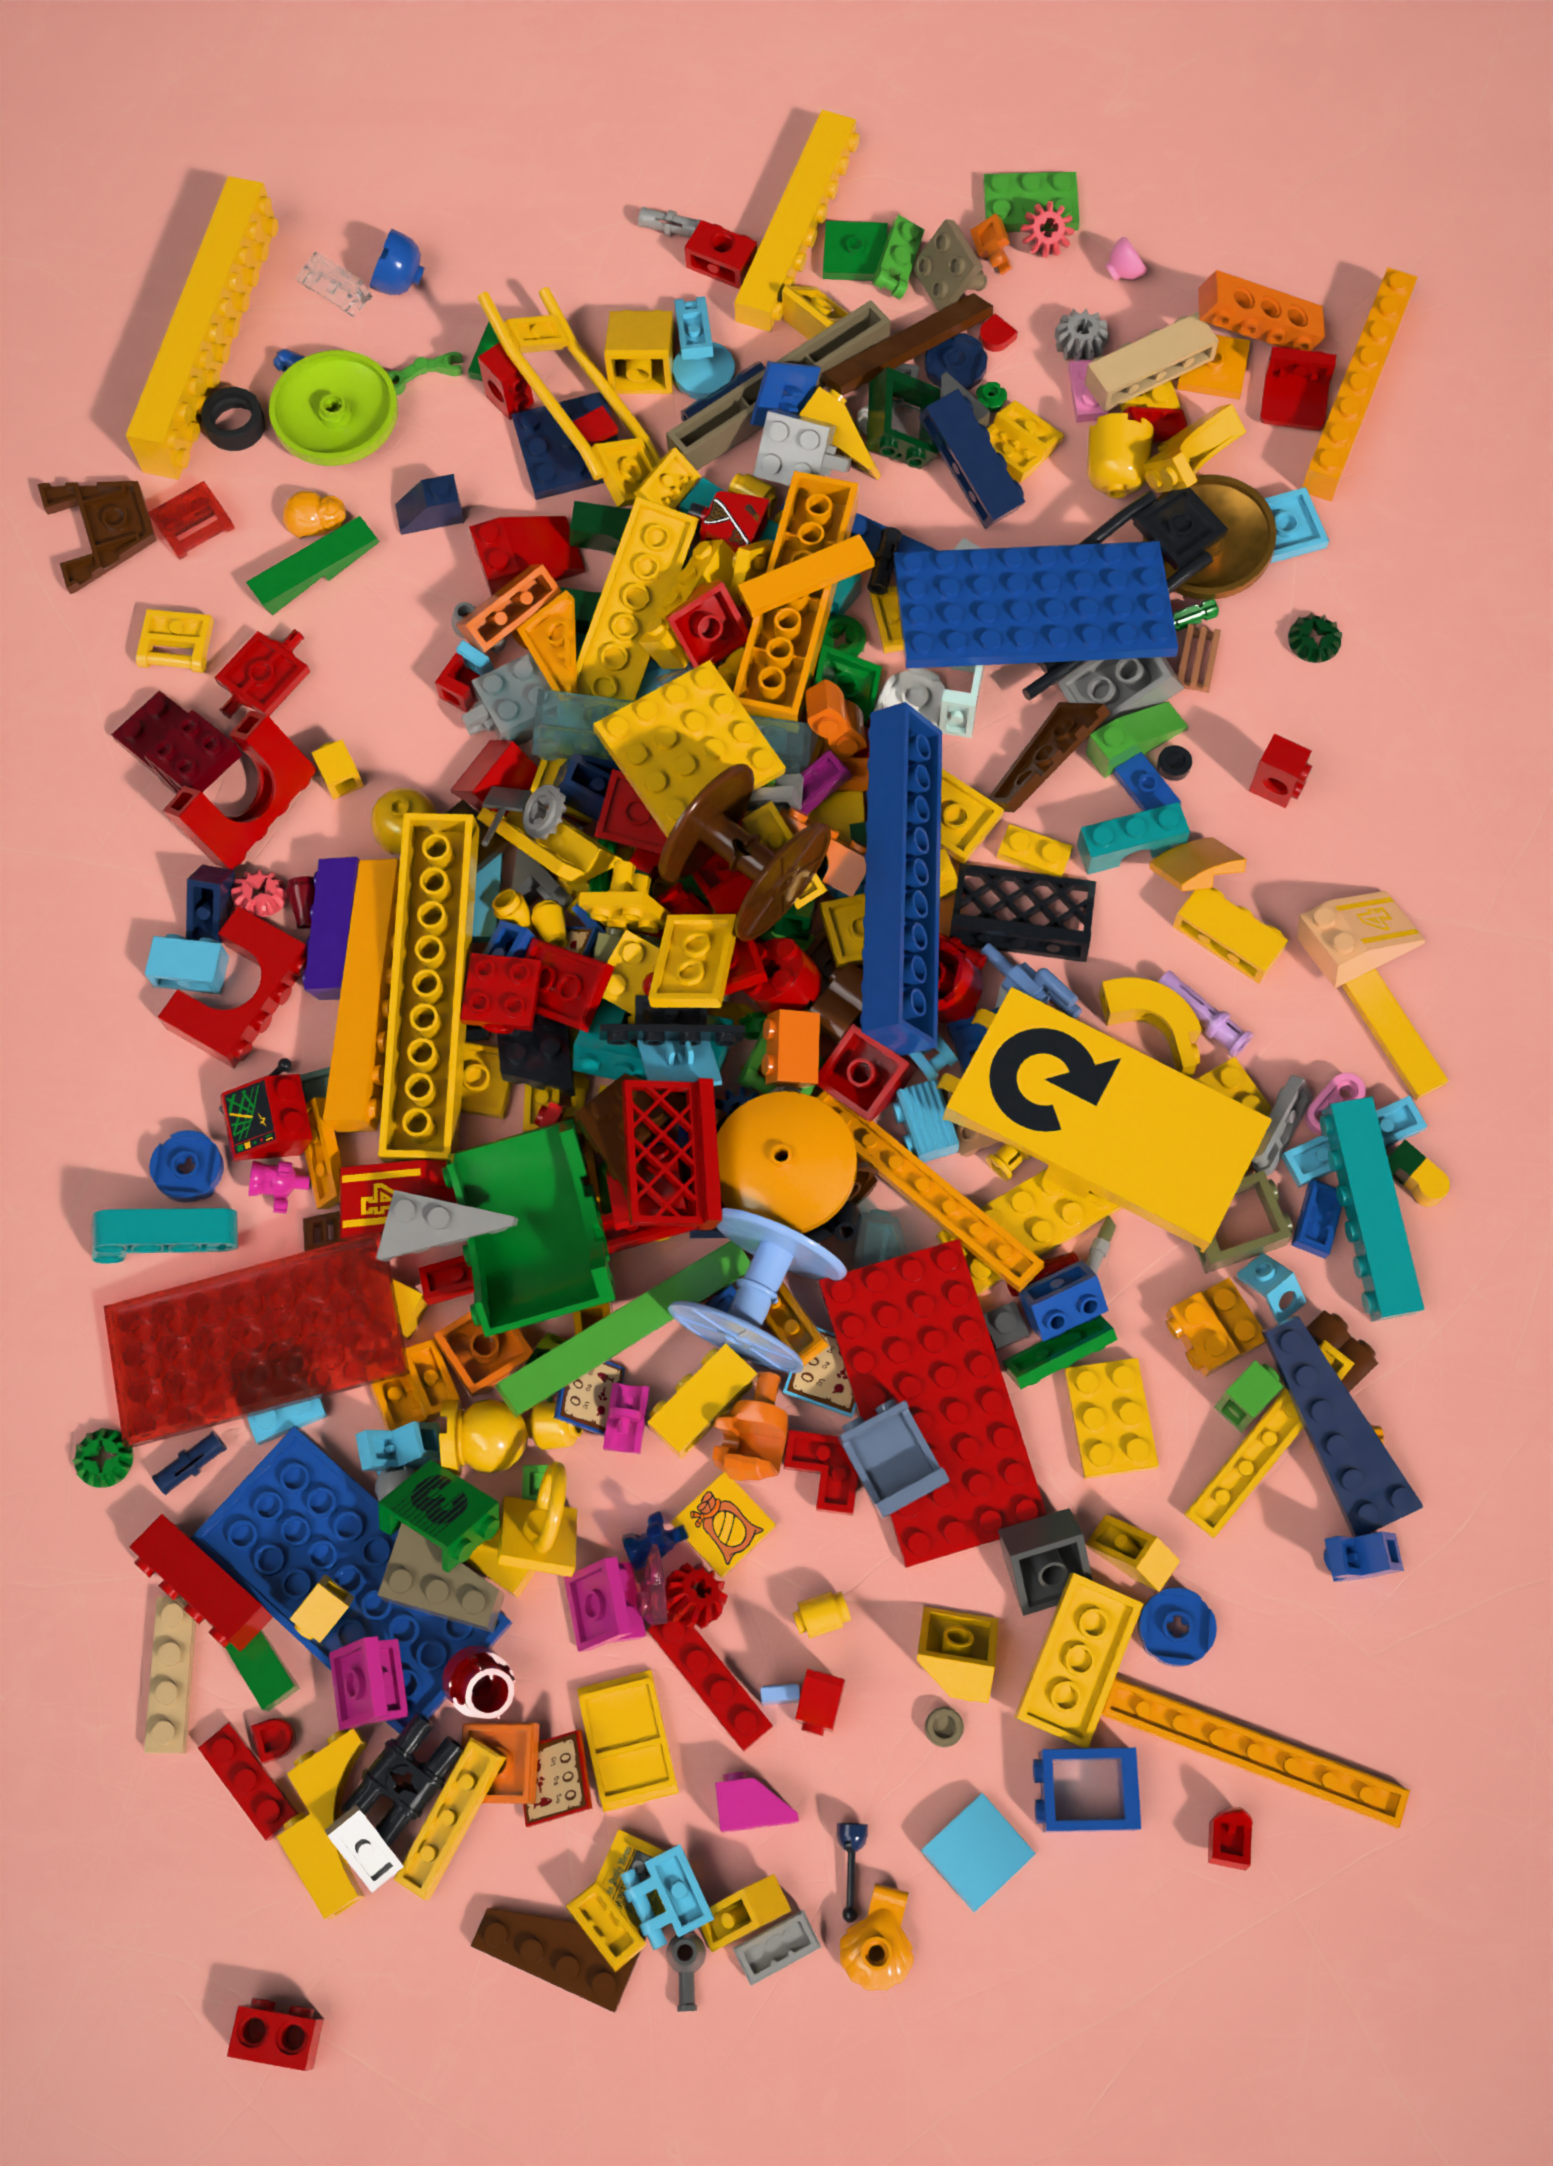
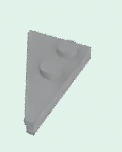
M394 1190L376 1259L386 1262L394 1257L405 1254H417L428 1251L432 1247H444L467 1241L469 1238L478 1235L502 1232L509 1227L517 1226L518 1218Z

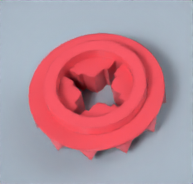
M260 868L256 873L252 874L245 871L242 878L235 879L234 887L231 889V898L235 907L239 906L257 917H267L281 910L286 903L287 894L283 880L277 879L274 872L269 874L263 873ZM261 887H265V894L260 893L253 898V889L259 890Z

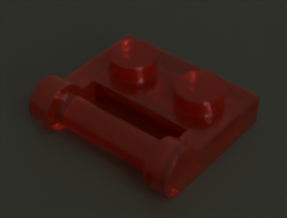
M205 481L200 482L148 512L151 520L178 560L188 556L186 552L225 531L228 533L235 529L228 514ZM214 515L217 518L216 521L181 541L178 540L177 536Z

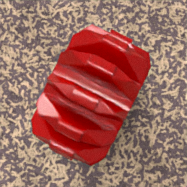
M687 1562L681 1565L675 1572L672 1571L667 1577V1582L662 1589L661 1596L667 1600L663 1610L673 1611L675 1614L673 1623L682 1619L687 1630L693 1628L695 1624L700 1629H703L720 1617L728 1595L722 1592L725 1581H716L714 1578L716 1569L706 1572L702 1562L696 1564L694 1568Z

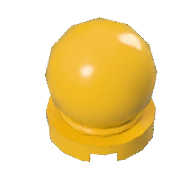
M486 1399L475 1402L466 1410L461 1407L459 1400H444L442 1402L440 1417H447V1433H439L442 1467L455 1475H461L463 1466L467 1464L477 1472L493 1474L509 1469L521 1458L527 1448V1427L522 1415L515 1418L505 1401Z

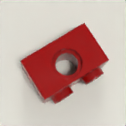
M701 220L684 247L686 268L740 289L757 253V241L752 240L746 235H739L726 230L718 224H711Z
M497 343L478 357L485 393L491 402L509 420L512 419V414L528 410L530 405L534 403L532 389L507 356L501 343Z
M1274 733L1259 761L1249 792L1286 809L1291 797L1298 799L1306 784V779L1313 767L1307 763L1312 750Z

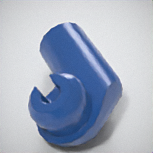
M282 349L277 352V356L273 359V364L279 371L285 372L294 363L305 358V356L288 349Z

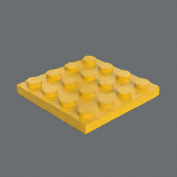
M710 660L593 723V731L667 838L682 813L698 793L729 767L741 763L747 764L754 773L753 791L785 774V765Z

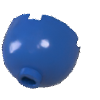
M391 228L383 246L382 254L373 272L370 288L388 295H400L407 292L412 283L419 285L425 267L420 266L421 253L413 239Z

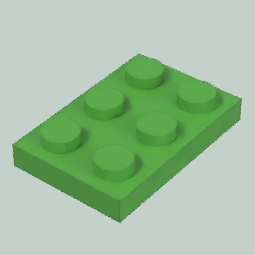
M1076 172L984 174L985 220L996 213L1002 219L1006 232H1022L1020 230L1023 224H1030L1025 219V214L1027 212L1035 214L1034 206L1038 203L1045 212L1046 204L1048 201H1052L1053 212H1056L1061 205L1065 207L1060 215L1062 219L1068 215L1072 216V221L1066 224L1065 227L1074 228V231H1078L1079 206ZM1046 222L1040 228V231H1054V227L1050 229L1051 224Z

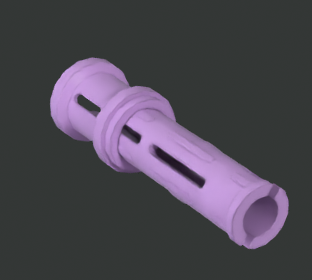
M1171 970L1166 972L1158 981V983L1175 991L1190 1005L1200 1025L1205 1028L1206 1036L1210 1039L1214 1037L1225 1046L1232 1058L1236 1057L1252 1039L1254 1034L1251 1031L1245 1032L1230 1019L1231 1015L1227 1011L1224 1012L1222 1010L1219 1012L1216 1008L1212 1007Z

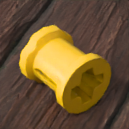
M1004 1144L994 1155L989 1154L985 1160L995 1174L1008 1181L1012 1177L1011 1172L1024 1159L1029 1160L1032 1156L1013 1146Z

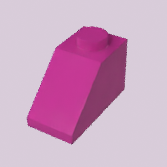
M746 1772L723 1774V1782H715L720 1831L722 1833L799 1823L798 1813L758 1780L747 1778Z

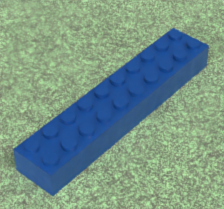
M907 702L870 713V728L868 730L870 748L867 761L869 783L866 792L868 819L865 824L867 851L865 852L866 883L864 884L863 980L861 982L863 997L862 1014L860 1016L862 1033L900 1056L937 1048L942 731Z

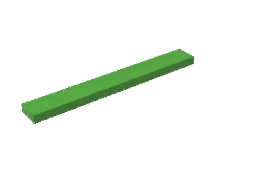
M729 1241L501 1380L495 1385V1388L516 1418L674 1320L668 1311L671 1303L675 1301L703 1302L737 1279L745 1276L751 1262L741 1247Z

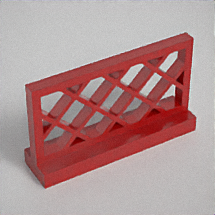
M699 1078L696 1082L624 1080L622 1082L629 1225L697 1227L698 1230H713L722 1221L713 1079ZM632 1090L645 1091L655 1102L643 1112L633 1102ZM657 1091H662L664 1093L660 1095ZM670 1092H686L687 1107L680 1114L664 1099ZM657 1105L661 1106L674 1119L664 1130L647 1116ZM686 1113L688 1121L683 1117ZM641 1122L657 1136L647 1148L635 1138L634 1129ZM676 1123L688 1132L689 1142L682 1149L666 1134ZM659 1140L676 1154L666 1166L650 1152ZM688 1148L690 1156L685 1152ZM635 1149L640 1153V1155L637 1158ZM643 1157L659 1171L649 1183L641 1178L636 1170V1164ZM678 1158L691 1169V1178L685 1184L668 1170ZM662 1175L678 1190L668 1202L651 1187ZM690 1184L692 1185V1192L687 1188ZM637 1185L642 1189V1191L639 1194ZM645 1192L661 1207L654 1216L639 1215L638 1200ZM681 1193L693 1204V1216H681L671 1206V1203ZM665 1211L669 1216L660 1215Z

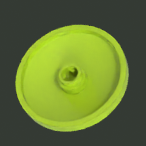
M329 350L309 355L297 361L281 375L271 393L269 416L278 440L292 455L311 464L338 466L359 461L380 448L395 427L399 406L394 384L382 366L371 358L356 352Z

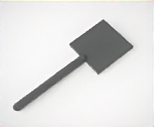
M491 787L482 807L499 810L482 841L483 846L486 847L490 843L506 810L524 811L526 803L532 795L531 790Z

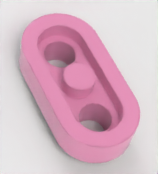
M1341 1073L1335 1076L1307 1109L1305 1114L1307 1127L1313 1133L1323 1135L1317 1115L1322 1114V1110L1332 1103L1364 1098L1366 1088L1362 1079L1352 1073ZM1347 1090L1351 1097L1343 1098L1339 1091Z

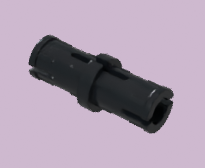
M885 527L881 530L878 549L872 556L875 560L874 567L872 568L871 577L867 585V589L871 593L877 595L888 593L891 574L894 570V552H897L902 537L901 531L896 528Z

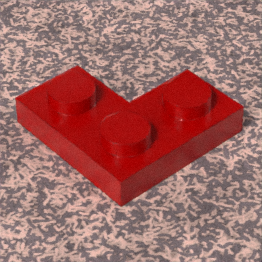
M789 1430L784 1469L820 1474L816 1511L853 1516L858 1475L838 1440L839 1436Z

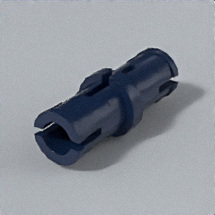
M212 1431L188 1451L185 1449L180 1451L178 1458L159 1473L153 1475L152 1479L160 1491L167 1495L191 1475L194 1477L202 1472L200 1468L221 1452L227 1450V1447L217 1433Z

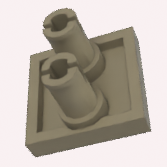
M945 219L914 261L912 267L937 310L940 311L957 302L965 290L982 291L987 285V276L983 275L984 272L981 270L983 266L954 220Z

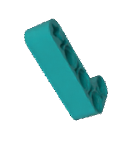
M228 1208L108 1209L94 1212L91 1224L92 1261L100 1264L119 1263L125 1260L126 1253L233 1251L238 1248L237 1211Z

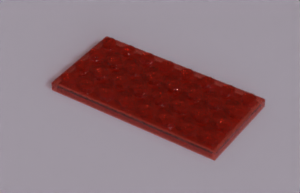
M382 1233L368 1234L103 1306L123 1446L130 1449L410 1374L390 1262L376 1259Z

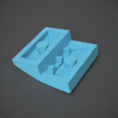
M983 1793L920 1850L973 1913L1036 1854Z

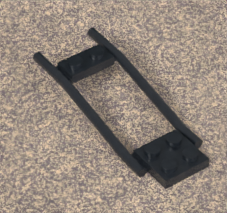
M1190 487L1173 490L1159 501L1154 492L1149 490L1120 510L1078 545L1100 544L1132 519L1134 521L1133 525L1149 542H1160L1163 558L1175 571L1178 570L1166 580L1170 594L1213 562L1211 554L1205 550L1225 537L1228 528ZM1085 661L1037 663L1047 673L1022 690L1024 697L1029 701Z

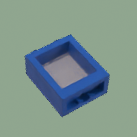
M1136 1747L1042 1749L1039 1752V1759H1033L1034 1783H1041V1799H1035L1036 1824H1043V1833L1141 1830Z

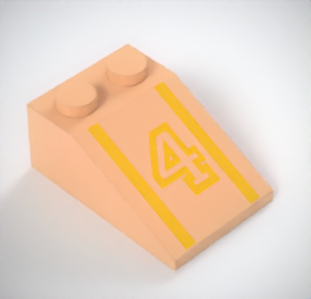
M1387 891L1329 900L1299 915L1297 940L1334 988L1425 944L1424 937Z

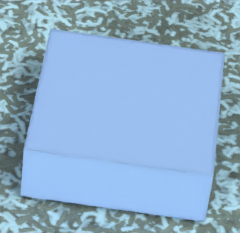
M797 1684L770 1685L760 1688L762 1705L799 1703L800 1690Z

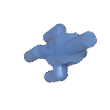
M991 943L986 944L982 948L981 954L987 955V960L1006 977L1002 983V988L1007 993L1013 987L1045 1004L1051 999L1061 1010L1074 1019L1081 1014L1082 1009L1076 1004L1078 997L1047 968H1041L1036 972L1026 962L1014 966Z

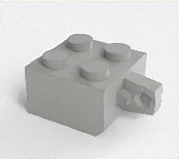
M773 409L767 412L753 476L790 486L794 471L819 476H830L832 469L846 473L849 472L852 458L836 454L837 446L832 445L836 425Z
M531 653L471 681L478 703L474 705V709L461 716L469 735L485 729L487 731L495 730L500 740L513 741L519 746L553 729L561 704Z

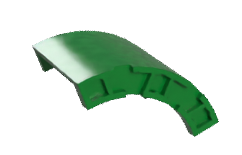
M574 1118L448 1154L446 1167L442 1168L446 1186L448 1189H454L458 1204L518 1218L517 1226L509 1227L505 1231L494 1234L486 1233L471 1237L467 1240V1245L462 1246L467 1266H472L474 1304L470 1305L471 1316L476 1327L482 1326L485 1337L616 1300L614 1277L607 1262L610 1261L605 1231L593 1184L586 1186L583 1178L588 1176L585 1168V1163L587 1162Z

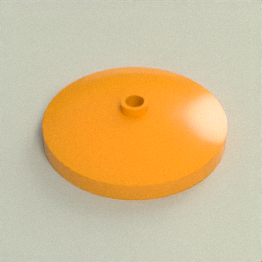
M782 1091L755 1097L738 1107L725 1120L717 1133L721 1202L725 1208L750 1212L778 1222L799 1233H805L821 1226L836 1215L852 1192L857 1175V1153L851 1132L842 1117L833 1108L813 1096L798 1092ZM781 1155H788L785 1161L780 1162L776 1160Z

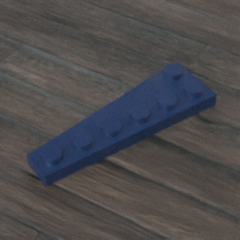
M1293 1316L1261 1331L1352 1536L1367 1535L1423 1508L1421 1501L1298 1316Z

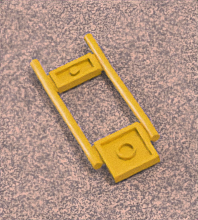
M545 287L538 292L549 315L510 318L505 322L489 292L486 291L479 294L477 299L505 353L577 448L593 480L603 479L617 507L634 505L636 496L633 494L634 491L660 462L661 458L648 434L578 343L550 288ZM567 347L633 435L634 439L598 443L591 447L522 353L561 350Z

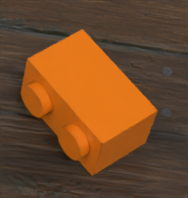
M779 1009L767 1014L763 1024V1038L767 1040L766 1054H764L761 1064L762 1074L765 1075V1085L807 1088L818 1084L820 1013Z

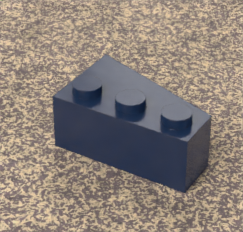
M574 753L559 768L553 786L560 788V792L566 796L563 804L598 821L612 769L621 770L615 764V761Z

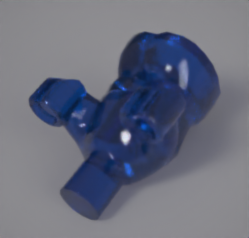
M660 1511L649 1515L647 1520L649 1525L646 1528V1533L641 1535L635 1533L622 1535L624 1548L634 1569L637 1571L644 1568L652 1559H662L674 1548L675 1544L688 1539L689 1534L685 1525L682 1524L671 1530H665L663 1527L664 1519Z

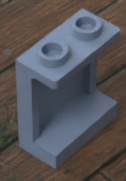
M895 1398L875 1408L878 1414L875 1417L864 1422L862 1416L843 1425L842 1428L845 1433L841 1434L838 1438L881 1519L950 1481L943 1467L940 1468L911 1415L907 1401L904 1400L897 1404Z

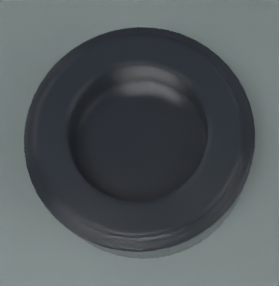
M1168 746L1159 755L1157 769L1160 775L1167 780H1182L1190 772L1192 757L1189 751L1181 746Z

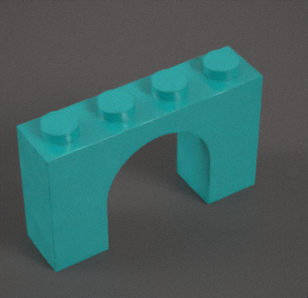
M602 998L588 1033L580 1030L574 1042L573 1071L614 1080L626 1073L639 1079L647 1080L638 1047L630 1042L626 1045H610L607 1043V1040H599L600 1024H628L627 1017L631 1016V1014ZM707 1014V1025H733L732 1019ZM710 1041L721 1074L731 1046H717L715 1041ZM676 1092L681 1095H686V1092Z

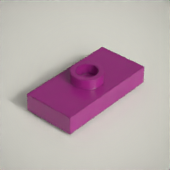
M830 749L800 773L804 777L801 811L809 814L853 777Z

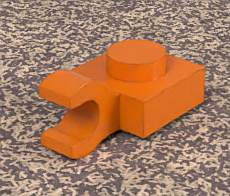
M995 213L972 228L970 233L978 255L984 260L989 257L992 267H998L999 273L1003 275L1012 269L1010 260L1003 250L1005 246L1010 244V240L1002 219Z

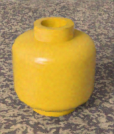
M556 1401L551 1403L540 1402L535 1405L531 1416L526 1419L528 1437L533 1439L541 1450L572 1447L577 1441V1437H581L583 1433L582 1428L554 1418Z

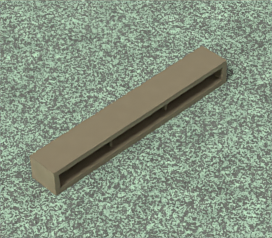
M870 300L776 362L821 367L814 389L815 393L819 387L823 389L827 386L823 383V372L889 338L891 321ZM765 369L667 432L668 451L676 447L695 470L698 471L762 429L764 426L751 425L750 420Z

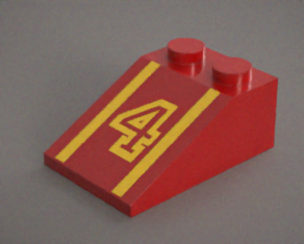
M412 1160L340 1167V1239L381 1240L394 1190L457 1204L454 1189L447 1188L442 1168L446 1167L447 1161Z

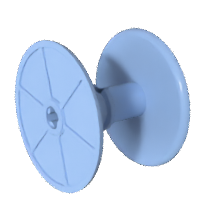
M722 1208V1221L716 1226L718 1230L733 1243L754 1255L744 1278L736 1280L738 1290L728 1312L726 1313L719 1309L691 1301H675L669 1305L668 1311L682 1326L719 1348L726 1343L741 1358L781 1372L801 1373L803 1361L800 1356L781 1340L762 1330V1324L771 1304L778 1303L776 1293L787 1271L818 1281L824 1278L840 1281L846 1276L847 1269L830 1251L787 1226L750 1212Z

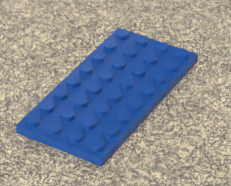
M1159 541L894 552L893 562L906 669L1177 656L1179 647Z
M295 1426L190 1538L330 1670L329 1653L364 1637L378 1636V1641L398 1639L409 1716L386 1722L399 1734L417 1712L429 1719L447 1699L443 1691L442 1676L448 1661L453 1655L469 1646H485L491 1649L513 1624L500 1612L494 1632L492 1633L389 1603L380 1598L378 1592L399 1529L391 1536L379 1529L378 1501ZM326 1574L355 1598L349 1608L319 1643L314 1638L310 1640L298 1633L294 1627L295 1623L290 1618L323 1575Z

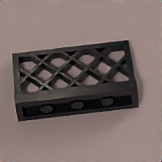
M960 863L950 938L956 936L961 939L962 944L970 947L983 948L986 944L991 943L999 951L1086 962L1091 940L1096 881ZM965 876L980 877L985 885L973 892L965 883ZM1004 881L1014 882L1020 889L1007 896L998 885ZM1038 886H1047L1054 894L1041 900L1032 890ZM992 890L1001 901L988 908L979 897ZM1073 890L1088 892L1087 899L1078 905H1075L1066 894ZM1023 895H1026L1034 903V906L1025 912H1022L1013 903ZM1060 899L1069 910L1056 917L1047 906ZM971 902L981 911L977 916L960 914V909ZM1007 907L1016 917L1011 921L999 920L994 913ZM1041 911L1050 922L1045 926L1035 925L1028 918ZM1075 915L1084 925L1083 931L1068 929L1063 922Z

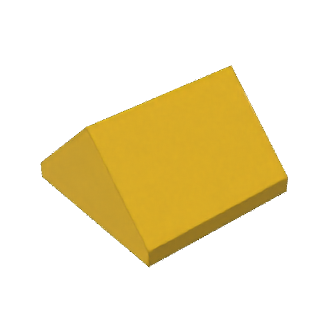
M785 285L782 290L783 320L808 340L850 314L817 287Z

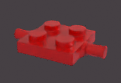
M293 629L283 642L269 639L257 631L214 677L217 684L232 695L223 707L219 709L225 717L227 716L228 719H231L243 705L254 709L256 712L270 716L310 673L308 665L296 658L292 652L304 640V636L299 631L297 632L296 629Z

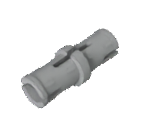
M642 207L639 213L638 226L663 231L666 236L670 237L673 234L691 237L701 220L677 215V212L669 210L667 213ZM659 220H663V221H667V222H671V223H675V224H680V225H683V226L680 227V226H675V225H671V224H667V223H662V222H659Z

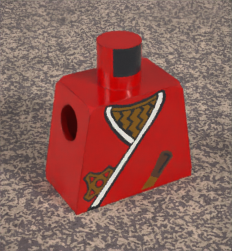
M718 491L710 507L693 502L688 515L699 518L698 525L701 526V541L724 539L736 553L738 547L760 541L770 519L769 499Z

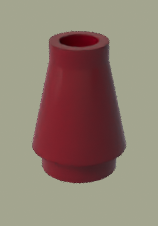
M301 876L289 879L288 887L285 891L296 920V927L298 929H310L312 922L310 907L314 903L315 896L314 877Z

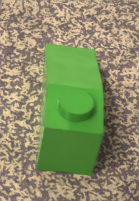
M1169 701L1116 718L1091 733L1088 739L1086 755L1102 776L1107 778L1113 774L1114 768L1140 752L1144 755L1187 730L1188 726Z

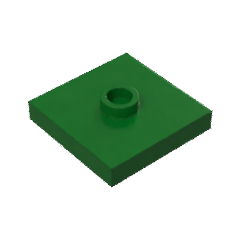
M826 221L823 279L873 281L887 240L888 223Z

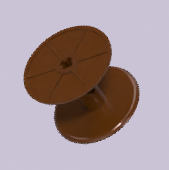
M743 763L731 766L721 772L688 805L665 842L659 859L658 872L665 881H679L697 871L715 853L729 863L731 872L740 871L753 881L740 906L735 923L737 937L742 941H750L759 937L776 924L807 888L826 855L831 840V830L828 825L823 823L807 826L790 838L776 853L760 842L761 836L754 833L750 835L737 825L749 804L755 780L753 770Z

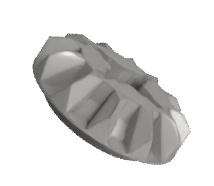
M543 785L536 789L528 799L523 813V826L529 836L546 840L549 834H556L558 823L563 822L561 819L562 814L567 810L563 804L566 796L560 792V788L553 785Z

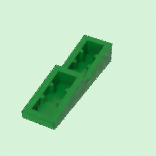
M361 516L251 578L246 583L261 604L273 616L323 576L330 581L380 541Z
M263 1630L241 1652L231 1643L225 1647L262 1710L269 1712L301 1689Z

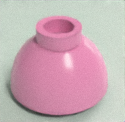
M1121 237L1111 251L1110 262L1106 264L1107 269L1115 281L1120 277L1131 280L1146 275L1147 268L1128 238Z

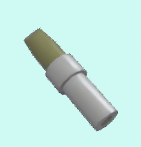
M1110 1216L1104 1221L1089 1249L1090 1254L1086 1264L1095 1274H1097L1103 1258L1108 1253L1111 1246L1110 1241L1116 1229V1225Z

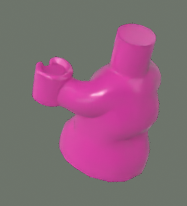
M252 1161L248 1196L273 1195V1213L286 1214L288 1207L287 1197L293 1189L308 1190L310 1176L296 1175L291 1162L279 1161L278 1165H266L258 1161Z

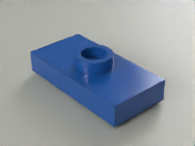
M1142 752L1114 768L1113 775L1142 811L1177 802L1181 806L1179 798Z
M1314 1179L1308 1183L1292 1246L1324 1259L1330 1255L1342 1210L1337 1200L1336 1188Z

